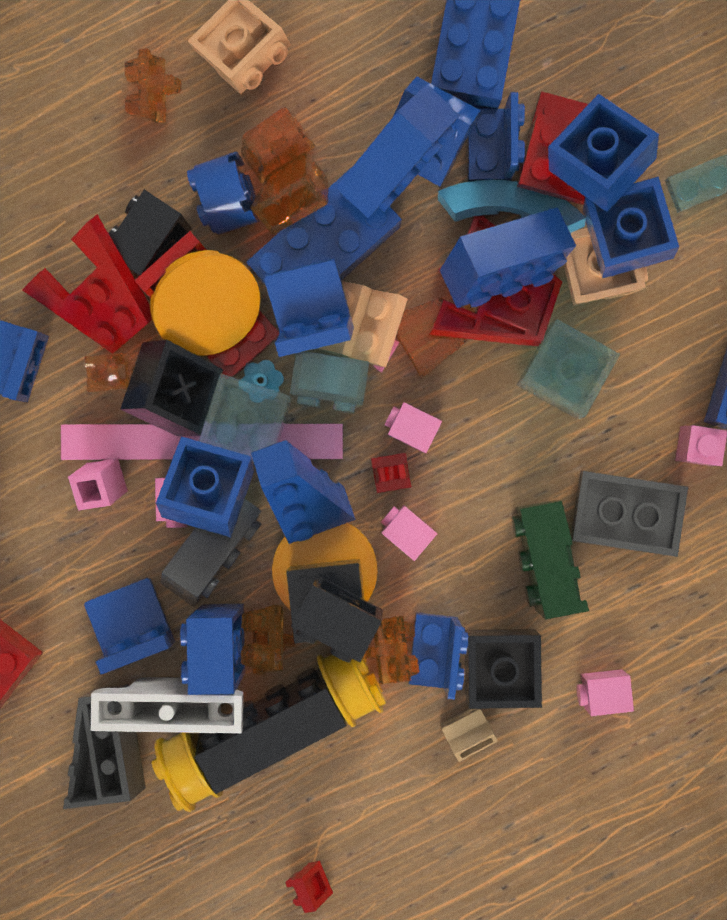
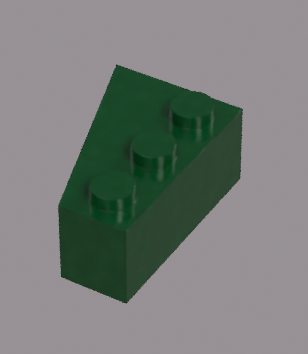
M552 500L516 507L517 516H512L511 519L515 537H521L523 551H518L522 572L528 571L530 585L525 586V593L529 607L534 606L535 611L545 620L588 612L587 600L581 601L577 579H580L581 576L578 566L574 567L571 551L573 543L562 501Z

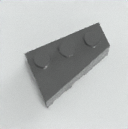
M244 499L231 538L195 527L162 571L161 584L194 608L203 596L208 599L220 582L216 579L223 567L229 570L241 552L237 548L242 540L245 538L250 541L262 525L257 521L261 510Z
M125 684L104 688H126L129 687V685ZM97 689L78 698L72 743H75L73 760L68 770V776L70 777L68 796L64 798L63 809L128 802L146 788L137 733L91 731V693ZM118 701L110 702V709L113 712H121L122 707Z

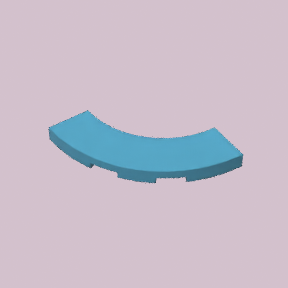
M477 180L449 186L438 191V201L455 222L479 215H498L500 211L519 214L523 218L558 207L570 233L585 227L586 217L568 201L517 187V181Z

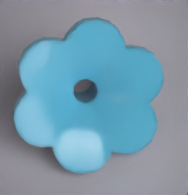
M262 360L259 364L249 363L244 368L245 376L240 381V387L244 392L249 393L251 401L261 403L265 399L274 400L279 396V386L283 384L284 376L280 371L275 370V366L271 361ZM263 378V383L259 384L258 379Z

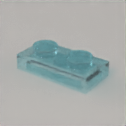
M727 154L670 176L665 180L677 213L727 194Z

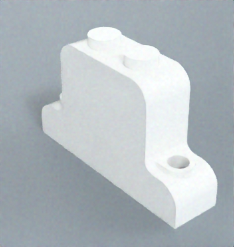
M139 678L126 688H101L91 693V731L242 733L244 692L236 690L234 694L188 695V684H182L181 678ZM118 701L122 707L121 712H113L110 709V702ZM221 703H229L233 708L232 713L223 714L221 712Z

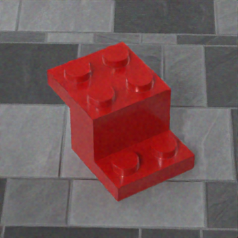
M541 91L525 145V157L517 187L584 205V195L549 171L548 146L588 105L587 103Z

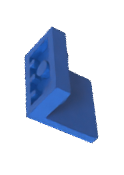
M510 92L504 109H479L480 112L468 135V182L477 180L511 181L514 173L519 172L520 163L524 162L525 142L524 140H518L520 126H524L525 106L524 104H518V92Z
M335 259L266 275L264 281L280 332L275 342L279 357L351 340L354 325Z
M0 320V394L15 401L28 403L49 336Z
M150 578L91 599L84 604L103 652V656L96 661L101 675L167 650L175 643Z
M416 613L408 684L444 688L447 699L455 700L456 690L462 691L464 669L461 668L459 659L460 654H466L468 632H465V627L462 626L458 617Z

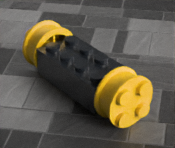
M320 654L317 656L320 669H307L296 677L297 681L285 687L283 684L274 686L265 693L264 698L254 703L251 700L244 702L242 733L181 732L168 740L163 737L156 739L154 744L156 759L152 760V767L158 779L165 780L175 809L177 811L184 809L187 812L195 810L196 803L210 795L215 798L222 796L223 790L346 727V721L353 728L356 726V719L374 710L382 713V705L386 704L382 694L383 689L375 673L368 675L369 669L366 664L365 654L361 662L354 659L351 662H345L333 654L324 658Z

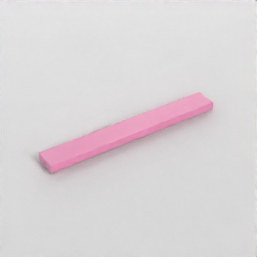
M152 424L61 425V460H109L118 458V460L173 459L181 436L171 434ZM206 424L202 436H182L251 457V452L287 440L309 459H343V424Z

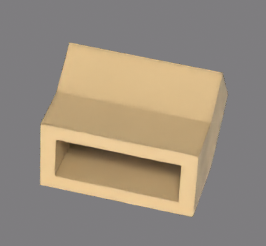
M468 709L440 724L459 762L498 742L482 709Z

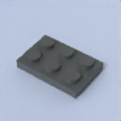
M580 471L571 539L576 542L678 557L688 487Z

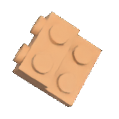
M228 0L188 40L191 47L211 64L219 76L240 94L246 89L253 90L257 88L262 81L263 73L272 64L278 65L282 63L287 57L288 48L291 46L283 29L249 0Z
M588 228L570 233L576 247L567 256L564 268L573 306L640 292L646 288L645 282L648 281L646 267L602 279Z
M342 281L354 325L351 340L318 349L335 356L386 368L408 299L399 294L373 290L365 285Z

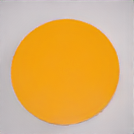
M215 250L193 252L174 261L165 269L166 273L157 284L154 294H151V316L163 340L167 339L197 356L220 353L237 344L253 327L260 309L259 287L246 265L242 261L240 262L229 255L221 254Z
M350 523L315 534L305 541H296L290 544L284 536L276 549L272 564V577L276 592L281 601L291 611L286 574L290 566L360 559L364 598L368 601L374 591L378 573L374 549L367 537Z

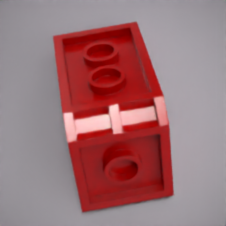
M189 231L134 281L151 298V294H154L157 284L166 273L165 269L170 264L187 254L207 249ZM259 310L253 327L241 341L225 351L205 356L214 365L222 368V375L228 381H231L278 338L279 331Z

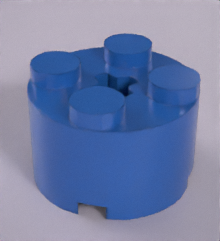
M238 152L195 165L194 169L187 171L190 186L194 192L198 191L201 204L197 205L199 218L203 226L209 225L212 232L218 235L260 222V218L256 215L260 210L255 190L249 174L241 173L238 168L245 165Z

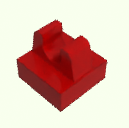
M406 453L371 458L377 493L412 487Z
M320 861L308 863L302 870L294 873L285 882L287 887H294L297 896L292 901L294 905L302 906L304 913L316 911L333 894Z

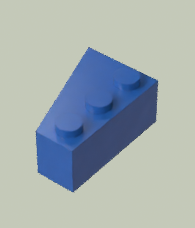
M287 440L251 452L261 488L289 544L296 541H305L315 534L356 520L344 486L339 482L335 484L330 480L328 473L323 469L318 470L315 468L311 460Z

